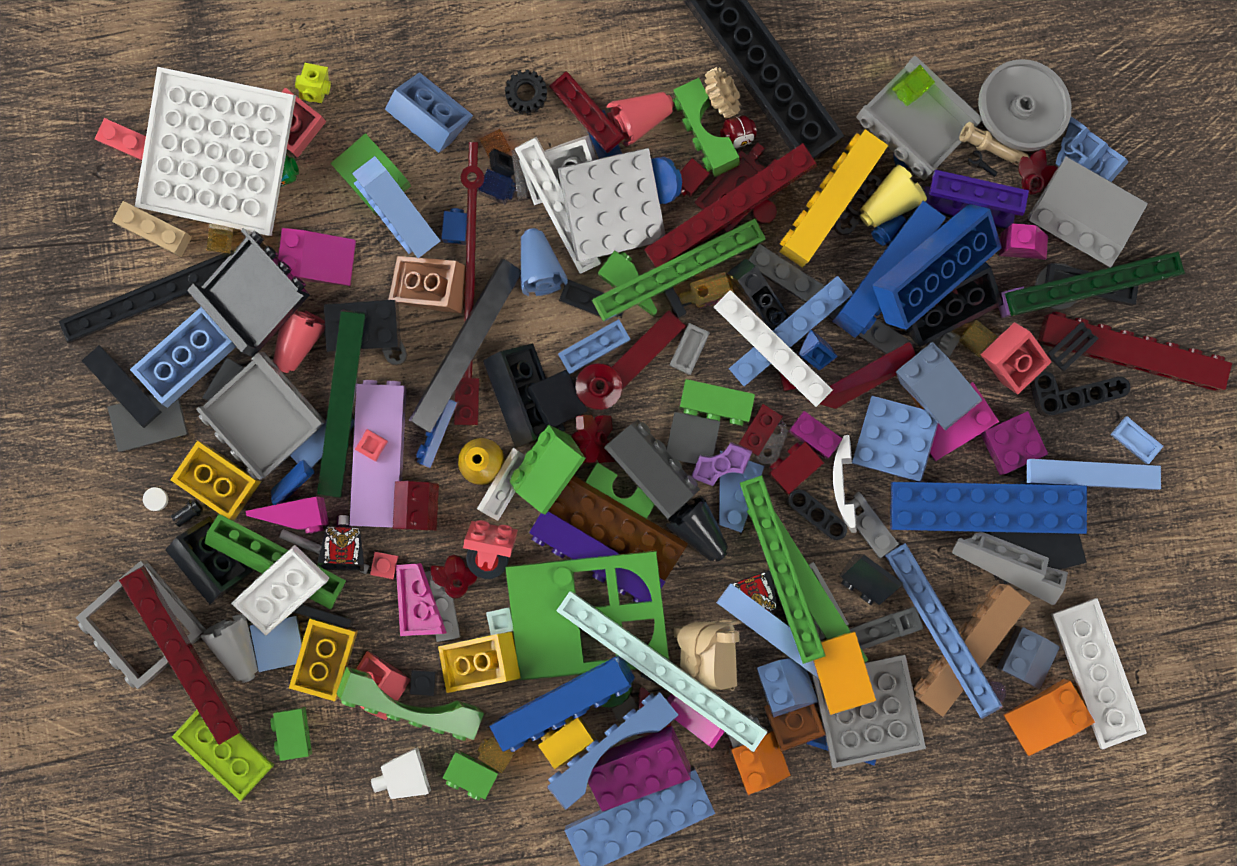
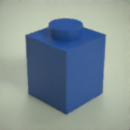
M451 208L450 212L444 211L442 241L444 243L466 245L467 213H464L463 209Z

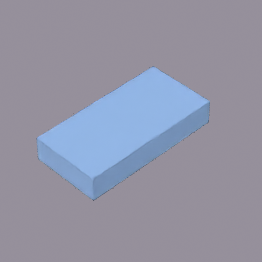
M1128 416L1124 417L1110 434L1145 464H1150L1163 448L1162 444Z

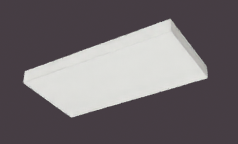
M294 545L235 598L231 604L266 636L329 580V577Z

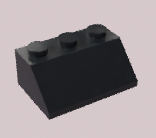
M210 516L177 536L166 548V552L209 605L228 593L254 571L249 566L205 544L207 532L214 522Z

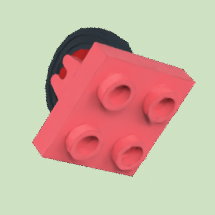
M482 520L471 521L463 548L468 549L466 559L470 571L483 579H493L500 576L508 565L518 530L512 529L508 525H491Z

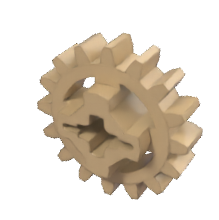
M716 67L705 74L706 80H704L707 85L705 91L711 100L713 108L718 109L719 113L724 115V118H730L738 114L740 111L739 106L741 105L738 101L740 93L732 77H727L726 72H722L721 68Z

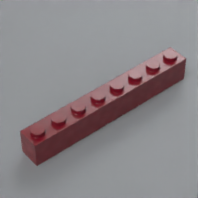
M802 143L644 250L656 268L689 252L817 167L816 162Z
M1052 312V314L1044 316L1038 338L1039 344L1054 348L1080 322H1083L1085 327L1090 329L1092 334L1099 338L1082 354L1083 356L1216 392L1226 390L1232 363L1225 361L1223 356L1214 354L1211 357L1202 355L1203 351L1193 348H1189L1188 351L1179 349L1180 345L1166 342L1164 345L1157 343L1156 338L1143 336V339L1134 336L1135 333L1127 330H1120V332L1112 331L1111 326L1104 324L1090 325L1088 320L1082 318L1071 320L1066 318V314L1060 312ZM1080 330L1060 350L1065 351L1083 332ZM1086 337L1071 353H1076L1090 339Z
M143 565L122 577L119 582L218 745L239 734L242 726L146 567Z

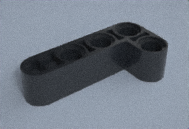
M1047 371L1041 372L1030 383L1036 410L1044 417L1122 398L1131 389L1130 383L1126 378L1114 377L1059 392L1054 375ZM1040 377H1044L1047 380L1048 385L1045 389L1038 385ZM1115 385H1120L1121 387L1118 391L1108 392L1107 388ZM1091 388H1095L1098 391L1099 396L1097 400L1091 398ZM1069 393L1076 397V404L1074 406L1067 402ZM1046 399L1051 400L1054 404L1051 412L1047 411L1044 407Z

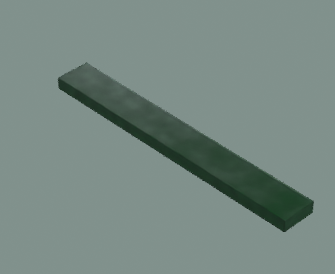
M1179 251L1007 292L1005 297L1012 317L1185 274Z
M341 310L317 491L319 495L339 498L342 496L366 313Z

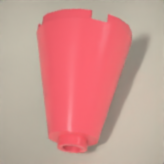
M664 92L610 102L607 108L611 107V112L607 113L609 120L624 135L625 141L621 143L624 146H630L672 114L674 102L671 96L666 95Z
M296 310L279 329L273 362L282 372L289 373V371L296 370L324 333L325 320L308 311L304 313Z

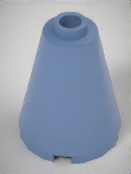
M536 228L526 230L521 236L522 293L530 296L529 292H535L536 296H543L560 290V285L564 282L566 286L568 280L547 238L542 231Z

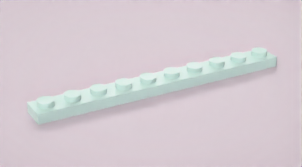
M570 591L557 609L558 613L751 751H755L768 730L574 592Z

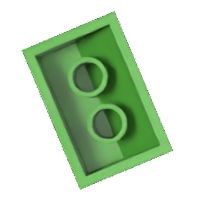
M548 425L545 431L539 435L538 441L533 448L526 453L524 461L519 468L512 473L509 481L517 494L545 515L586 458L570 435Z

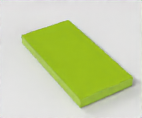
M198 710L172 736L240 801L249 794L274 766L241 733L218 745Z

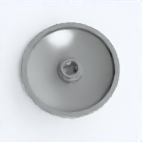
M1019 59L998 66L986 78L979 93V112L985 127L999 142L1016 150L1034 151L1049 146L1062 135L1070 121L1071 99L1064 82L1053 70L1036 61Z

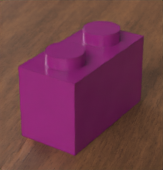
M805 411L800 414L788 431L801 442H806L812 450L825 459L831 456L842 441L840 436Z

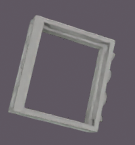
M147 560L138 562L124 576L144 565L173 614L190 632L187 637L191 644H194L201 637V634H204L205 627ZM118 580L75 618L80 622L78 624L79 628L85 634H90L95 641L93 643L101 652L105 651L110 657V664L125 674V681L132 688L140 689L145 687L170 665L166 657L164 656L140 677L89 618L123 588Z

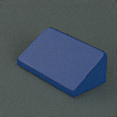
M810 330L799 355L815 368L821 370L837 358V355L829 343L813 330Z
M301 460L272 488L271 498L273 505L284 503L314 474V470L305 460Z

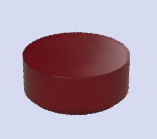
M765 200L753 209L754 219L760 224L771 223L777 214L776 206L769 200Z

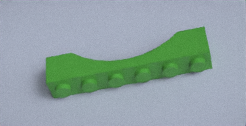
M347 666L336 693L339 699L342 700L341 703L346 706L355 707V705L364 707V710L369 713L377 714L379 711L385 713L392 720L400 721V718L409 720V724L420 728L422 725L431 727L430 729L436 733L444 734L446 731L452 733L453 737L463 741L466 738L475 739L484 715L479 707L458 700L436 707L406 705L384 693L376 685L369 673Z

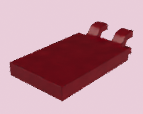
M757 143L747 155L741 151L738 154L740 165L720 174L694 203L701 210H704L765 169L757 161L765 152V148ZM749 212L723 228L726 233L733 230Z

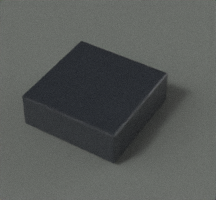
M493 149L489 153L492 171L507 178H511L515 174L512 156L497 149Z

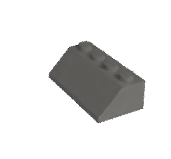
M636 420L604 447L667 519L700 490L697 481L684 472L681 463L669 455L665 445L653 437L650 428L644 422Z

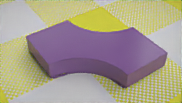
M730 442L727 449L718 455H700L692 477L713 486L717 479L726 473L736 472L743 474L752 450Z

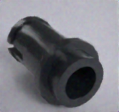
M189 500L187 505L173 513L171 518L175 521L182 516L175 523L178 527H181L193 517H199L203 508L197 500Z

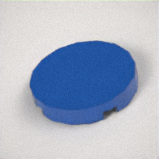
M666 157L652 158L651 162L659 203H670L681 193V173L679 169L676 170L675 163Z

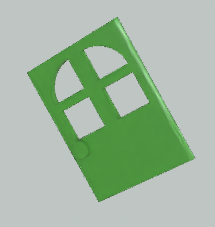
M657 551L505 567L520 680L581 675L610 660L584 662L580 628L557 612V609L570 591L576 594L574 572L606 570L610 605L596 606L595 608L622 627V622L654 619V633L648 646L669 660ZM616 568H624L636 573L647 585L652 601L620 604ZM627 662V664H628V666L630 667L631 670L637 669V668H635L633 665H631L630 663Z

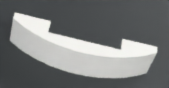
M844 435L835 456L833 486L840 514L852 533H856L854 504L845 505L843 464H852L850 437L849 435Z

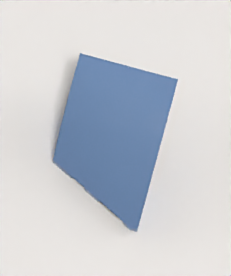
M1070 117L1066 136L1063 137L1062 148L1058 153L1055 164L1059 167L1065 156L1112 182L1127 165L1128 160L1090 132L1086 126Z

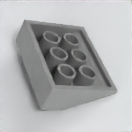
M1065 156L1028 215V219L1111 268L1148 203Z

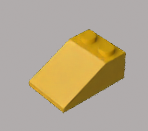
M512 632L438 646L446 693L521 679Z

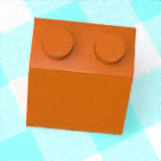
M773 731L766 733L754 752L744 745L735 748L730 746L748 795L771 787L791 776Z

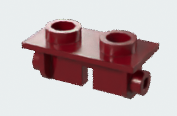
M762 404L740 440L739 445L752 450L753 454L759 456L783 416Z

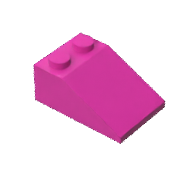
M282 228L278 260L288 264L292 269L290 273L294 277H299L302 281L351 286L356 240L305 230Z
M973 382L969 384L982 398V401L946 431L938 423L930 451L934 461H937L999 422Z
M316 496L246 511V516L298 530H305L306 533L324 531L323 526L329 525L323 497Z

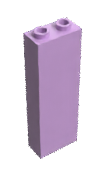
M363 380V384H357L350 526L393 527L395 481H402L406 387L401 386L399 381H387L386 385H377L375 380ZM367 429L388 441L377 461L355 450Z

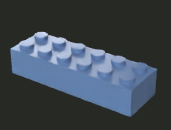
M693 766L691 767V780L603 812L602 810L594 812L566 825L565 833L580 866H604L715 814V811Z

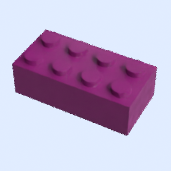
M670 726L658 733H651L608 749L593 767L588 784L603 812L691 780V765L673 727Z

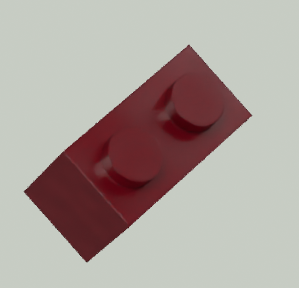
M798 442L795 443L787 451L790 454L784 460L778 458L770 466L772 471L768 474L786 495L790 494L824 464L806 442L801 445Z

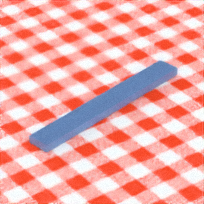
M906 543L886 554L885 556L903 583V587L980 718L983 719L1002 708V704Z

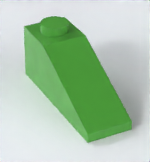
M615 250L598 272V276L614 288L638 277L639 274L634 264L631 263L632 258L623 251L618 253ZM651 298L638 304L639 307L650 315L656 316L657 309Z

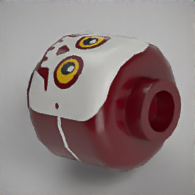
M745 115L726 119L723 123V128L720 130V136L729 137L734 148L751 144L757 134L754 121Z

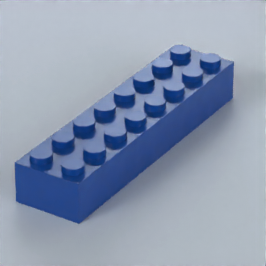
M891 482L890 530L1087 534V485Z

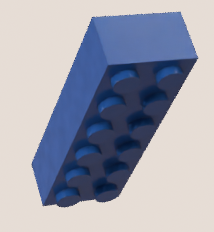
M922 201L832 322L854 338L860 333L864 335L877 320L874 315L878 316L881 313V308L872 285L940 229L946 217L925 201Z
M968 204L872 285L887 324L907 330L1002 248L990 209Z
M617 655L498 718L489 727L503 752L508 749L511 752L523 747L529 738L534 741L545 735L549 731V727L555 730L566 724L565 720L570 716L576 719L587 713L591 705L597 708L608 702V699L611 698L610 695L615 693L617 697L627 692L632 687L631 683L635 677L626 660Z

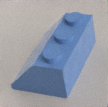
M420 72L394 90L385 108L395 119L399 120L412 133L420 137L438 153L453 142L473 117L469 111Z

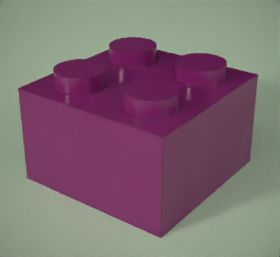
M1028 411L981 433L1000 475L1026 465L1028 459H1039L1048 455Z

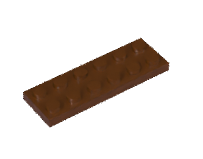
M574 475L548 510V512L619 554L657 551L659 576L664 581L688 544Z

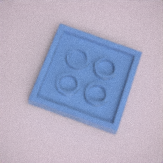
M871 396L852 463L922 482L938 422L924 409Z

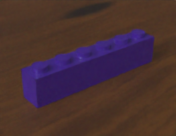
M547 512L545 515L541 513L529 534L533 535L532 541L542 547L545 543L553 547L551 552L564 559L565 555L571 559L620 555L550 512ZM616 568L619 593L625 595L626 592L634 596L632 600L634 602L652 601L647 585L636 573L628 569ZM605 569L591 570L594 572L592 577L602 583L607 580ZM660 579L661 589L665 584V581Z

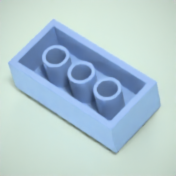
M375 156L352 173L357 179L354 182L355 186L408 254L413 252L419 258L440 242L424 218Z
M200 307L130 370L154 397L168 408L236 346L206 311Z

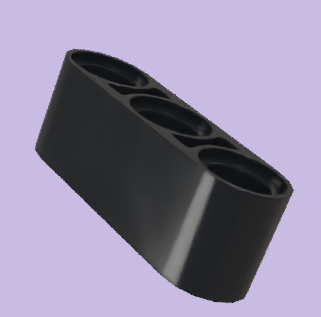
M798 489L788 495V506L827 538L840 540L846 536L847 525L806 491ZM795 494H801L804 497V504L801 507L793 504L792 499ZM815 508L820 509L823 513V518L819 522L814 521L811 517V512ZM833 523L841 526V533L836 537L830 533V526Z

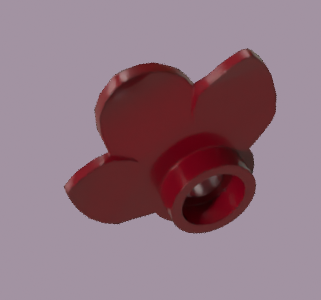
M1045 149L1035 151L1030 158L1022 156L1019 162L1018 171L1022 177V189L1029 190L1028 194L1034 195L1040 192L1044 186L1048 185L1058 169L1057 166L1047 165Z
M455 554L447 558L444 567L434 565L430 569L433 581L437 585L444 587L447 595L451 598L464 596L468 587L477 580V576L470 571L469 567H465L462 558Z

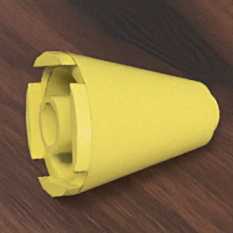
M897 165L862 206L860 218L867 226L877 227L917 208L922 201L927 200V197L919 183L915 184L912 181L911 173L903 166Z

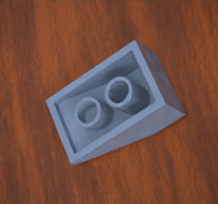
M933 342L896 371L900 384L945 431L982 401V398L955 365Z

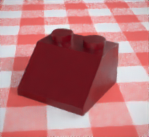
M395 481L393 529L437 531L439 484Z

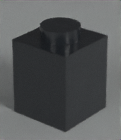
M413 669L410 694L435 696L437 694L438 670Z

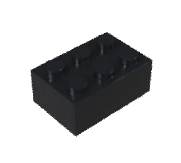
M396 300L324 304L326 348L328 353H336L342 309L366 313L361 352L401 350L399 303Z

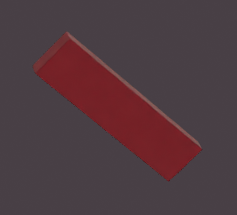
M567 71L549 85L551 90L606 153L625 139L624 135Z
M670 310L612 366L621 377L622 390L686 327Z

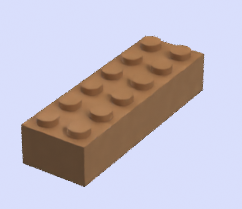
M1006 584L993 585L987 591L985 596L988 598L982 605L979 603L971 612L973 616L968 623L964 622L958 629L959 634L980 668L1031 603ZM944 655L939 661L937 659L933 661L928 668L930 673L925 679L921 678L913 688L915 690V698L942 717L964 690Z

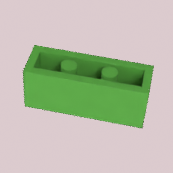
M686 379L679 409H684V414L697 416V413L707 414L706 419L720 421V418L730 419L729 424L743 426V423H748L750 420L755 394Z

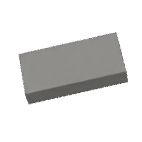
M689 323L669 366L691 375L710 332Z

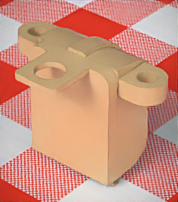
M722 619L675 626L674 637L677 638L681 648L680 669L709 689L734 691L737 686L735 643L739 642L740 638L739 631H736L733 625L741 624V621Z

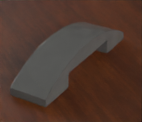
M913 606L868 621L849 630L850 632L855 631L859 646L863 650L924 628L916 607Z

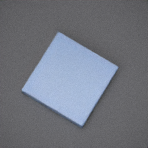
M297 616L284 619L266 636L255 625H250L259 672L296 664L302 645Z

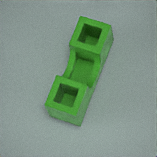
M597 463L586 483L647 519L655 504L642 489L638 487L635 493L626 499L617 497L613 492L612 486L618 475Z

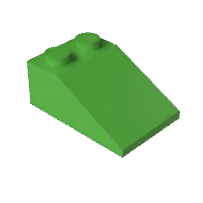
M365 133L330 164L377 216L378 214L355 186L354 182L357 179L352 174L375 156L403 192L409 189L411 184Z

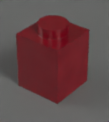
M693 158L680 171L682 177L680 195L683 197L687 195L691 198L709 178L710 173Z

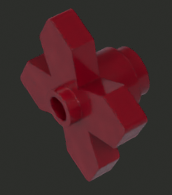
M592 415L576 416L577 431L573 433L572 438L586 458L583 463H594L596 459L599 463L615 462L612 455L604 448L609 443L607 437L613 430L612 417L610 415L596 416L594 419Z

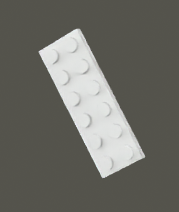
M1098 598L1052 613L1051 616L1082 701L1095 721L1092 724V728L1099 747L1105 749L1146 734V729Z

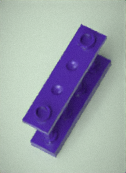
M935 170L931 187L925 186L924 193L927 197L925 202L942 215L954 217L968 204L990 209L995 226L1006 229L1013 224L1015 214L1023 216L1025 213L1029 190Z

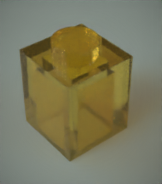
M210 223L207 251L230 254L234 228Z
M975 320L961 335L959 342L980 358L982 357L980 354L998 336L978 320Z
M491 736L489 741L484 739L477 750L481 753L478 759L500 773H503L516 752H511L510 749L503 752L494 736Z

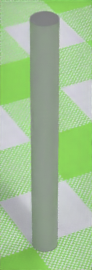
M282 530L280 534L281 539L320 554L322 545L287 530ZM364 564V571L359 572L367 574L370 566Z

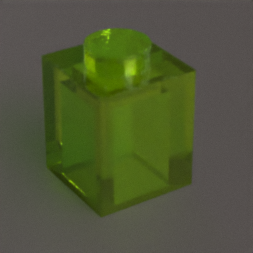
M918 65L907 73L892 90L908 106L920 98L935 81L921 65Z

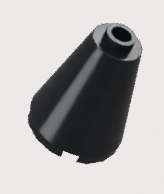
M700 495L693 498L695 503L692 505L685 503L668 519L670 523H666V526L706 559L718 562L727 555L728 545L706 499Z

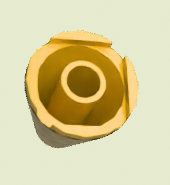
M477 438L469 441L463 446L458 456V467L461 474L466 480L477 485L492 483L505 462L503 451L499 445L486 438ZM480 455L482 461L479 464H475V458Z

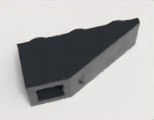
M745 258L727 272L742 295L772 331L789 317L757 266Z

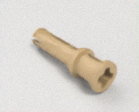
M968 122L960 133L959 140L961 142L967 141L975 145L977 150H987L1016 166H1019L1022 156L1028 157V154L999 142L992 137L988 130L982 131L974 127L972 122Z

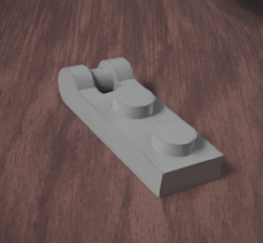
M857 492L850 502H845V505L854 504L855 509L859 506L862 508V513L858 516L855 514L856 529L878 558H882L899 544L867 503L863 495Z

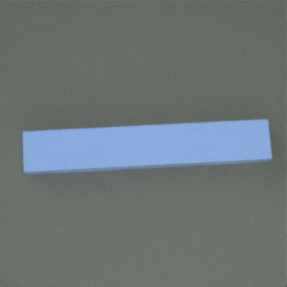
M1028 459L1027 483L1160 490L1161 466Z
M729 584L716 603L818 678L814 661L802 663L790 627L734 585Z

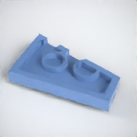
M748 461L743 474L730 472L719 477L720 526L742 533L748 516L746 511L749 509L740 487V482L761 476L764 469L763 465Z

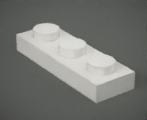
M512 448L477 508L497 521L515 493L509 480L512 473L524 461L525 455Z

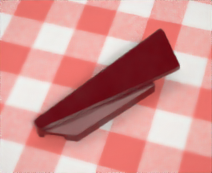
M906 342L829 385L832 391L820 405L837 409L897 375L896 371L916 356L911 343Z

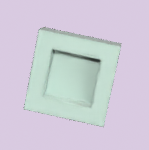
M510 607L486 612L491 635L513 631Z

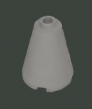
M243 614L232 616L234 621L222 620L203 632L204 634H201V638L236 681L241 680L242 683H245L255 678V673L258 669L247 618Z

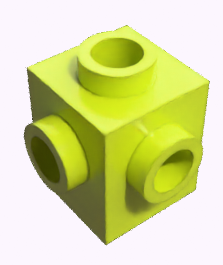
M305 63L301 75H297L295 88L299 91V99L322 103L325 94L328 95L330 92L331 81H329L328 67Z

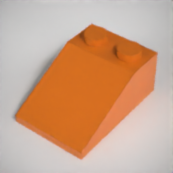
M1062 679L1004 714L1005 719L1027 756L1069 738L1095 723L1072 682L1066 679Z

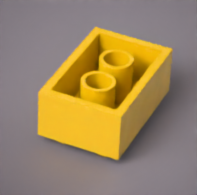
M201 441L195 443L170 479L179 487L230 520L237 518L261 483L260 480L253 478L247 471Z
M310 618L289 689L336 701L338 699L336 693L346 666H348L358 630Z

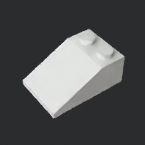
M589 135L544 150L559 181L558 168L597 159ZM519 160L534 205L543 203L521 160Z

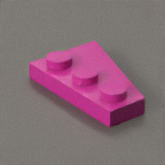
M422 564L396 565L400 636L447 633Z

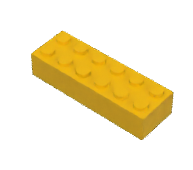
M866 129L861 135L856 133L845 148L848 153L843 152L832 168L835 172L832 173L830 171L819 185L822 191H816L806 204L809 208L808 211L803 210L793 223V226L796 227L795 230L790 229L780 242V245L783 247L779 252L800 267L805 266L889 145Z

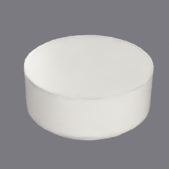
M150 488L144 493L143 503L151 511H160L167 506L168 495L161 488Z

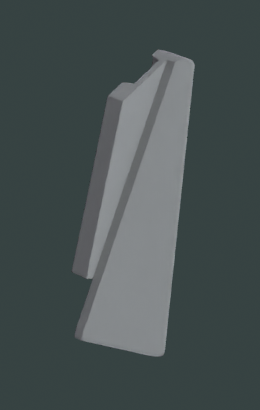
M984 532L976 533L972 538L966 540L959 538L953 548V554L1051 605L1056 604L1065 589L1068 572L1047 567L1048 557Z

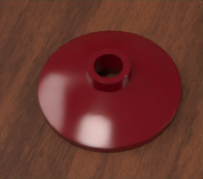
M595 363L588 365L579 373L576 380V392L583 404L592 409L603 410L613 406L619 400L623 386L620 375L607 364ZM602 381L604 388H598L596 382Z

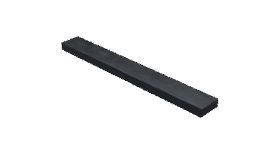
M233 250L60 320L59 324L67 343H72L190 294L187 290L191 285L196 284L202 287L230 256Z
M501 259L409 418L410 422L426 432L431 433L521 275V270L507 260Z

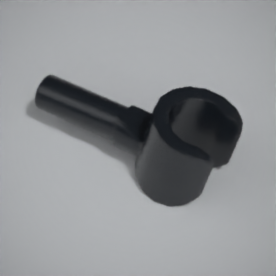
M974 150L973 155L978 157L979 160L972 161L968 158V164L971 167L979 166L995 177L998 172L982 160L981 152Z

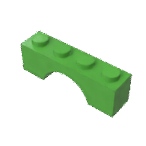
M697 78L674 89L675 98L673 102L677 112L682 111L685 117L682 119V122L687 132L692 131L695 137L692 139V142L697 152L702 151L704 155L702 162L706 170H711L714 177L739 166V156L730 138L713 136L701 124L702 116L710 107V102L700 79Z

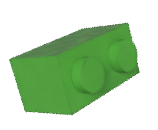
M306 707L273 713L274 717L271 718V728L273 732H276L277 741L274 742L275 754L279 755L280 761L310 756L312 754Z
M457 750L443 779L447 780L446 784L457 790L461 787L468 791V796L480 800V798L486 799L499 770Z

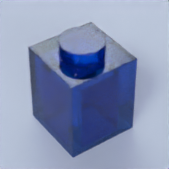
M487 169L484 175V183L478 190L480 195L506 205L508 199L512 200L516 192L514 180Z

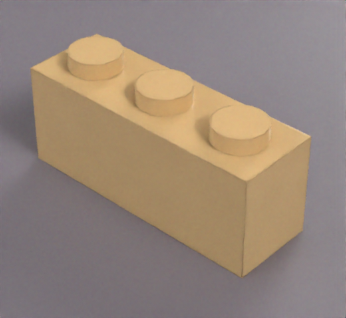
M124 201L121 203L112 221L118 226L182 257L192 238L186 232Z

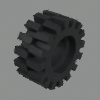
M525 69V72L517 71L518 74L516 75L513 73L511 79L507 80V86L505 87L509 106L515 112L519 111V114L522 115L524 113L532 115L531 112L534 111L537 113L539 108H543L544 102L547 101V87L542 76H538L537 72H530ZM529 84L534 87L535 95L531 100L524 101L518 97L517 91L521 85Z

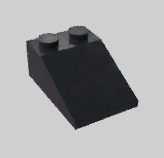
M854 554L838 576L842 579L841 584L851 592L854 589L862 594L860 598L869 605L873 603L880 605L903 584L864 554Z

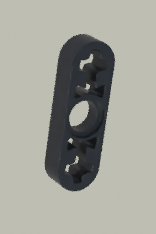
M868 175L834 224V229L839 235H849L860 222V215L862 213L861 211L853 210L851 203L855 199H860L865 204L868 200L867 197L870 198L875 192L872 189L867 197L862 195L867 188L865 182L870 183L874 181V187L877 189L882 183L879 177ZM849 213L852 216L858 217L857 220L852 217L849 221L850 229L847 227L844 230L840 228L841 223L839 220L844 221Z

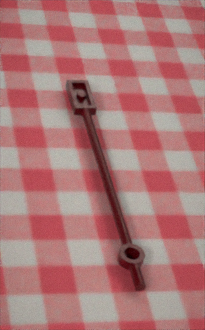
M469 142L468 167L463 169L460 176L462 184L468 189L464 323L474 307L477 189L483 185L485 180L483 171L478 167V142ZM471 173L477 176L473 182L468 180V176ZM473 359L455 389V402L457 404L455 407L454 425H479L480 378H472Z

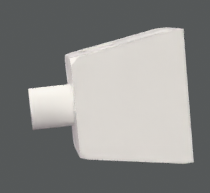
M418 747L381 766L383 775L371 779L374 792L387 789L390 799L426 795L431 791Z

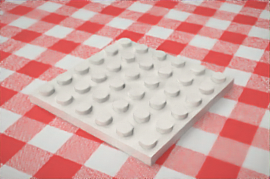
M157 67L135 207L240 230L244 228L250 232L255 230L259 234L272 236L296 95Z

